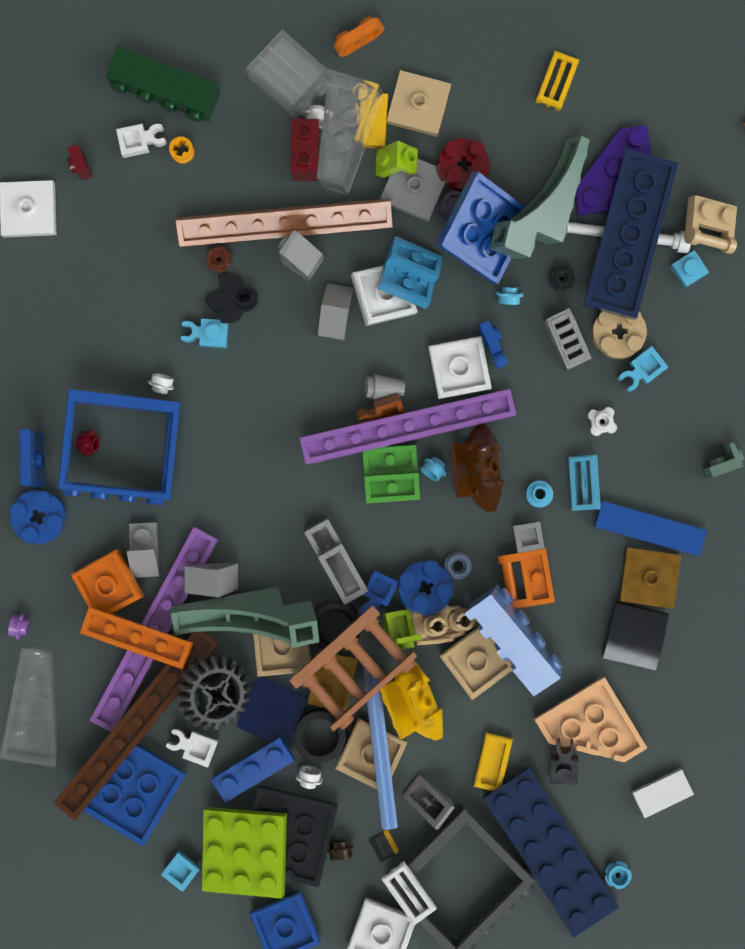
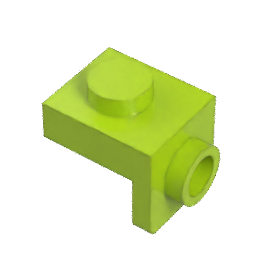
M396 141L377 149L375 175L385 178L400 171L410 175L416 174L417 148Z
M407 609L382 614L385 632L401 650L412 648L415 641L422 640L421 634L415 635L412 615Z

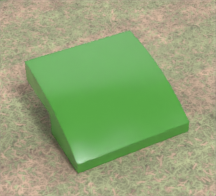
M416 444L386 446L363 452L366 503L420 500Z

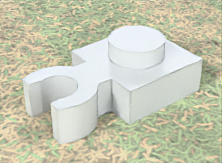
M143 124L116 129L123 158L150 153L148 145L151 144L156 147H163L167 144L165 138H155L157 132L164 131L162 124H154L147 131H145Z
M174 728L171 733L178 735L180 742L178 744L168 742L166 747L173 751L183 749L185 752L182 758L208 768L219 740L194 730L191 736L187 737L183 730Z

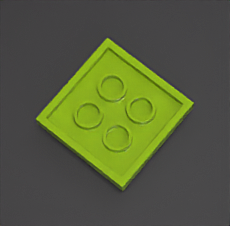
M206 807L203 810L202 891L282 899L285 895L287 813Z

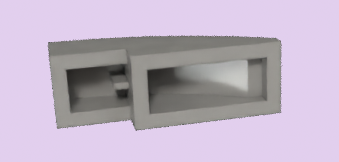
M328 517L306 528L304 533L344 605L368 592Z

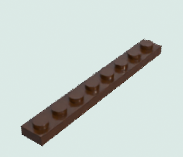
M192 632L187 640L194 643L185 669L169 664L165 665L53 802L74 821L78 819L173 702L176 694L181 692L177 687V683H185L186 680L182 677V673L189 675L192 672L189 669V664L198 667V659L203 658L206 661L219 645L205 632Z

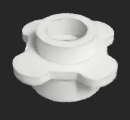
M606 407L602 411L591 410L588 413L592 435L599 436L605 432L612 434L617 430V425L613 420L615 412L612 408ZM601 419L605 420L604 424L600 423Z

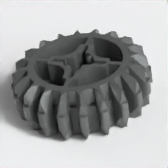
M209 655L206 663L203 658H199L198 667L189 664V669L192 671L189 675L182 673V677L186 680L185 683H177V687L182 690V692L176 694V698L182 701L178 707L181 711H185L183 716L187 720L192 719L191 723L194 726L201 724L204 730H208L210 725L214 730H218L220 723L225 727H229L230 718L238 721L236 713L238 711L246 712L242 703L250 702V698L244 695L251 691V687L246 685L249 678L247 675L242 674L244 669L240 665L236 666V662L232 659L227 661L221 655L216 660L213 655ZM218 673L215 674L210 680H203L210 674ZM231 678L232 694L229 697L227 695V687L229 685L228 680ZM196 688L201 691V697L198 700L200 704L197 708L194 700ZM205 688L211 691L213 689L216 690L222 697L218 696L217 694H215L214 696L212 694L210 695V693ZM224 705L220 709L213 711L216 706Z

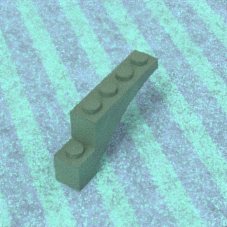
M578 136L565 140L560 158L543 189L520 213L508 221L496 223L489 249L513 259H523L531 257L535 248V240L545 244L563 242L568 231L567 225L570 213L574 208L577 187L581 181L583 164L588 155L587 149L590 139Z
M278 587L170 607L175 635L204 631H235L271 637L291 644L292 648L319 643L317 619L311 601L283 606Z

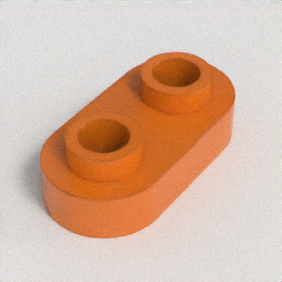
M369 16L363 19L358 24V27L350 32L349 30L341 32L335 38L334 48L340 57L347 56L377 38L384 31V26L379 18Z

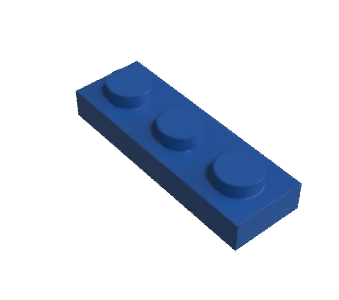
M280 735L217 773L211 778V781L226 803L295 760V756Z

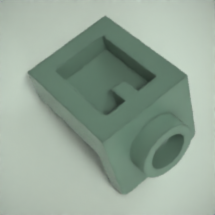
M734 441L722 445L728 461L723 456L709 461L711 467L703 469L706 480L744 467L742 463L744 460L743 452L738 445H735Z

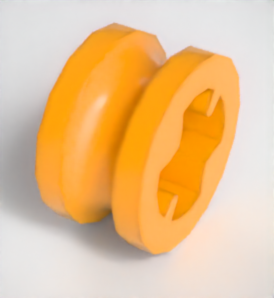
M176 137L170 142L169 152L176 162L185 164L193 159L194 148L188 138ZM184 144L188 152H183L182 156H179L175 149L181 148V145Z

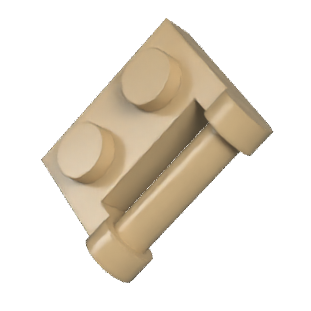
M697 195L688 197L685 242L691 245L702 244L718 248L721 252L727 254L734 253L737 248V241L734 239L737 206ZM699 227L720 232L721 238L701 233Z

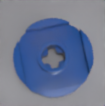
M32 490L26 492L10 508L12 528L17 536L27 543L45 544L55 540L62 533L67 518L63 502L59 497L47 491ZM36 510L40 513H45V516L42 518L43 523L40 525L32 520Z
M431 560L427 562L422 561L410 565L401 575L398 594L401 603L408 611L429 617L439 614L447 607L453 594V583L449 573L439 566L437 562ZM421 583L432 586L430 589L431 594L427 595L425 592H419L418 589L421 588Z

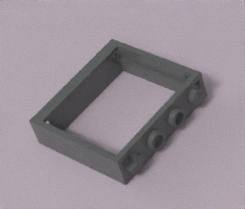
M463 804L405 862L412 873L416 875L467 824L520 879L456 944L428 916L419 922L420 925L444 949H474V943L481 936L483 938L488 936L494 929V923L500 917H506L513 910V903L520 896L522 898L526 897L532 891V884L535 882L532 874ZM402 871L400 875L402 876L404 881L408 883L410 880ZM394 877L391 879V882L415 916H417L419 911L409 897L401 890L402 887Z

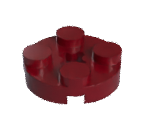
M457 138L446 143L436 159V171L442 182L445 181L451 186V190L462 193L472 172H479L488 178L490 162L485 152V147L481 142L467 138ZM461 160L465 161L469 166L466 171H463V168L457 165Z

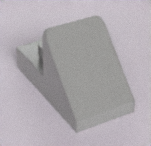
M158 523L129 524L130 551H127V557L134 578L159 577Z

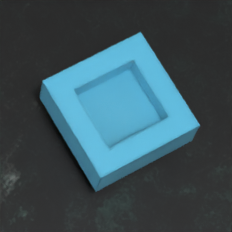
M695 250L670 266L684 289L709 273Z
M178 851L161 876L183 892L201 867L181 851Z

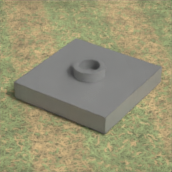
M417 158V173L410 175L400 171L390 175L380 199L390 198L392 208L429 223L446 182L440 180L435 165Z

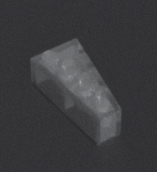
M25 645L21 648L0 759L56 767L59 763L53 649Z

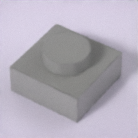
M540 522L512 526L517 553L545 548Z

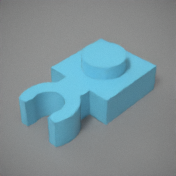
M201 319V326H196L190 321L182 322L183 327L192 329L190 336H181L183 342L191 343L196 339H200V347L227 348L229 324L220 323V320Z
M651 346L629 363L633 371L623 372L618 376L617 380L621 381L625 377L630 378L632 385L626 391L631 392L638 387L640 379L646 385L666 370L668 366Z

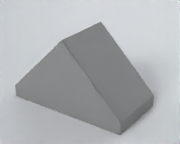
M327 283L321 305L318 336L344 341L354 288Z
M237 562L184 565V593L220 597L238 590Z
M421 775L417 776L403 795L437 830L455 808L453 801Z

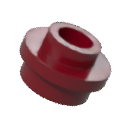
M94 430L82 431L77 437L76 449L83 456H92L99 449L100 439Z

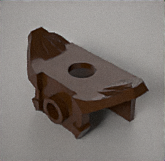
M487 424L476 427L469 435L466 443L450 444V461L453 464L454 474L453 488L456 492V498L472 497L478 506L484 508L487 512H493L497 510L505 481L501 480L498 451H501Z

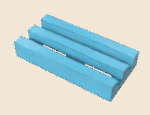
M597 455L569 457L572 511L601 509ZM587 461H590L592 504H590ZM577 462H581L583 505H579Z

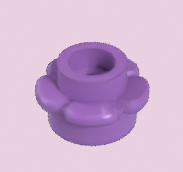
M24 613L20 615L12 614L8 635L16 637V640H19L21 635H27L29 619H25Z

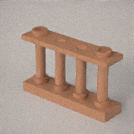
M374 605L369 607L289 680L296 689L301 685L304 688L308 687L336 718L330 725L333 731L338 727L342 730L345 729L354 720L352 715L399 672L402 671L406 674L416 665L414 659L417 657L415 651L412 650L406 656L378 624L380 621L377 617L380 615V612ZM363 629L367 632L370 631L398 662L387 674L359 645V639L356 635ZM343 647L346 651L350 650L376 679L377 682L368 691L364 692L336 661L338 657L335 654ZM322 666L325 669L329 668L356 699L345 711L316 680L317 676L314 673Z

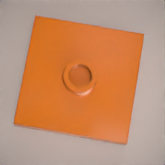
M119 548L70 574L88 608L94 607L113 614L144 597Z

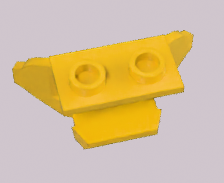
M417 664L406 674L402 671L399 672L393 681L386 684L380 690L382 700L389 711L393 727L397 731L400 740L415 731L434 741L443 738L442 709H438L428 684L430 679Z

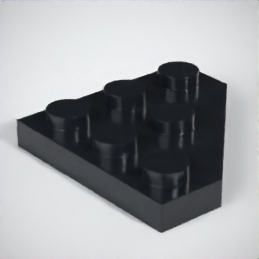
M258 785L252 811L287 813L285 869L288 876L293 882L319 888L338 804Z

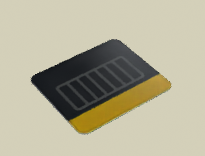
M388 830L369 840L381 862L399 852Z

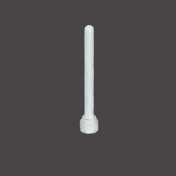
M568 222L567 233L601 237L604 226ZM680 231L673 235L659 234L657 242L660 245L671 246L672 249H676V252L688 253L691 244L685 242V231Z

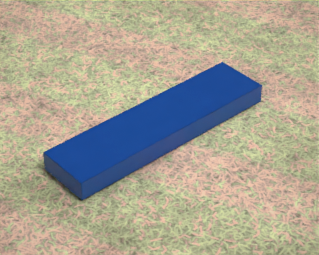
M600 502L601 509L598 510L594 527L700 556L707 530L609 502Z

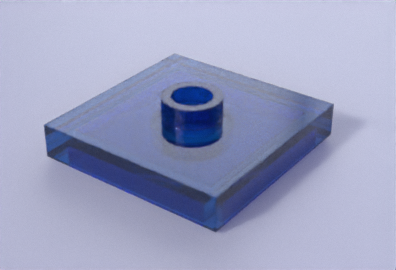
M258 677L249 697L250 702H247L245 706L246 712H242L236 727L268 742L281 735L288 745L309 698L264 677Z

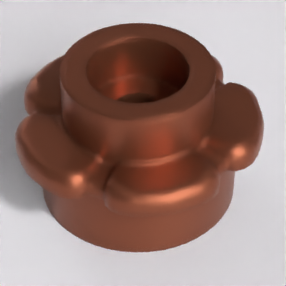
M217 246L210 249L206 254L208 261L206 264L211 271L225 272L228 270L229 264L232 263V255L227 252L225 247ZM218 257L221 258V261H220V262H217V261H216V259H217Z

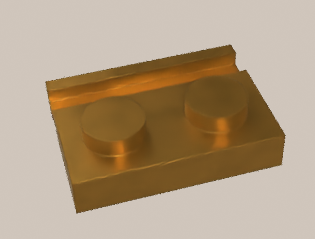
M335 654L338 657L336 661L354 679L358 659ZM322 666L314 673L317 676L316 680L345 711L348 706L350 692L329 668L325 669ZM310 690L308 704L326 708Z

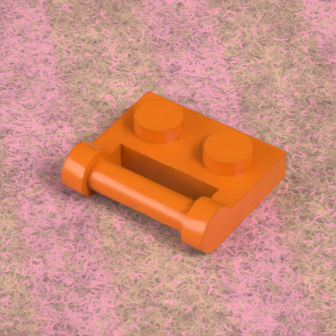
M546 548L497 556L498 564H501L505 588L513 598L511 604L514 609L555 602ZM512 562H520L526 597L524 599H518Z

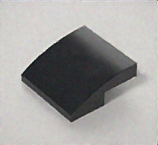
M615 601L608 623L609 631L602 651V658L656 671L664 643L669 614Z

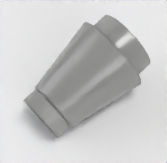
M377 374L366 376V398H371L373 401L395 394L404 396V380Z

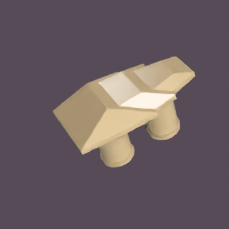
M447 605L442 612L429 617L415 612L411 613L415 635L421 634L422 640L416 641L417 645L455 641L454 638L466 635V631L478 626V621L476 618L470 621L464 614L467 608H461L460 605Z

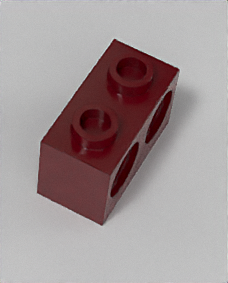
M291 119L290 174L292 181H319L320 128L318 119Z

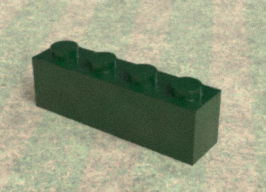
M118 46L105 75L113 90L122 94H126L128 91L146 103H151V101L161 104L163 109L175 113L178 110L186 113V117L196 122H200L201 119L207 122L210 121L220 96L218 84Z

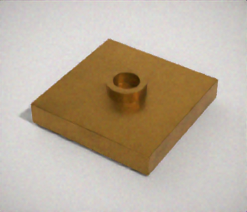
M626 547L618 601L674 609L681 555Z

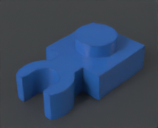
M490 321L480 324L477 330L488 353L491 355L496 369L506 366L508 361L500 347L499 341L502 340L497 326L492 327Z
M374 570L366 587L368 592L363 594L370 599L361 606L359 615H362L372 605L375 606L381 615L380 604L389 606L399 581Z

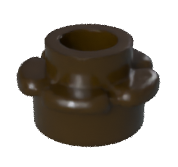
M347 840L335 841L331 843L332 848H328L327 853H330L331 861L343 860L352 857L351 849L354 846L348 845Z

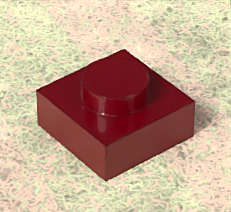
M76 144L68 147L71 157L67 158V162L72 173H77L82 180L92 177L85 155L79 145Z

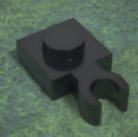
M560 738L556 740L557 754H551L550 784L578 785L579 759L578 755H573L574 740L570 739V746L563 748L560 746Z

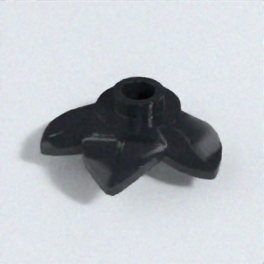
M229 273L218 274V282L221 289L204 299L209 308L216 312H221L220 323L224 324L237 322L241 319L244 312L253 310L258 304L257 292L252 287L245 286L239 276ZM243 297L250 298L247 303L240 301Z

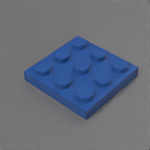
M472 172L435 245L490 283L499 284L511 257L489 249L495 225L497 222L508 221L520 213L525 206L481 173Z
M138 744L84 812L144 847L187 772Z

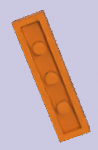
M94 607L88 608L80 634L180 669H185L194 643Z

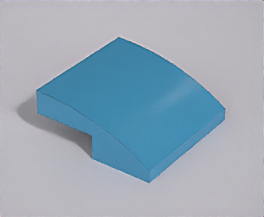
M395 236L388 250L377 289L426 309L431 303L434 283L439 278L443 256Z

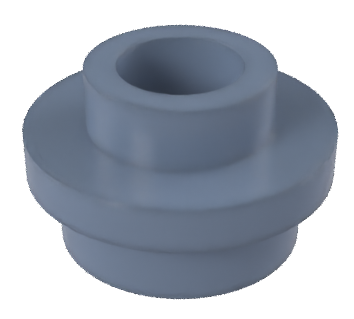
M455 552L446 558L444 568L451 578L463 579L470 573L472 564L466 554ZM457 560L463 564V568L460 571L453 569V563Z

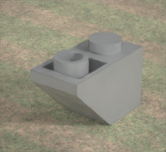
M295 230L290 236L286 234L278 246L282 264L308 282L324 260L323 254Z

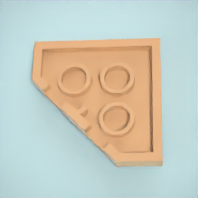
M603 676L533 718L549 744L556 745V740L560 738V746L569 747L570 739H573L574 749L577 751L611 758L620 762H626L647 749L635 726Z

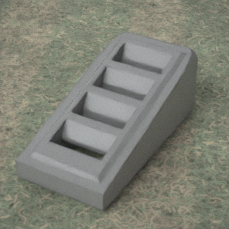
M570 308L544 321V325L566 370L591 359V355ZM565 320L567 325L556 330L555 325ZM570 330L572 335L561 340L559 335ZM573 340L576 341L577 345L565 350L563 345ZM580 349L582 354L569 360L568 355Z

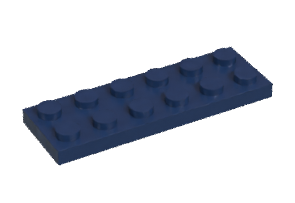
M630 149L624 151L583 306L633 320L637 319L678 162Z
M526 767L503 782L501 786L483 796V799L573 938L619 908L529 767Z

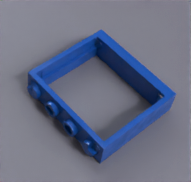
M69 389L57 489L63 490V495L80 497V492H90L91 498L108 500V494L119 495V501L135 502L136 497L147 498V504L163 505V500H170L180 402ZM75 403L168 414L160 491L67 482Z

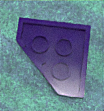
M647 125L622 128L618 131L577 187L575 194L577 216L608 213L624 151L630 149L651 155Z

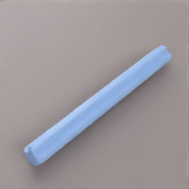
M363 666L365 690L368 691L377 681ZM379 690L367 701L381 825L382 829L390 830L397 828L398 825L383 701Z

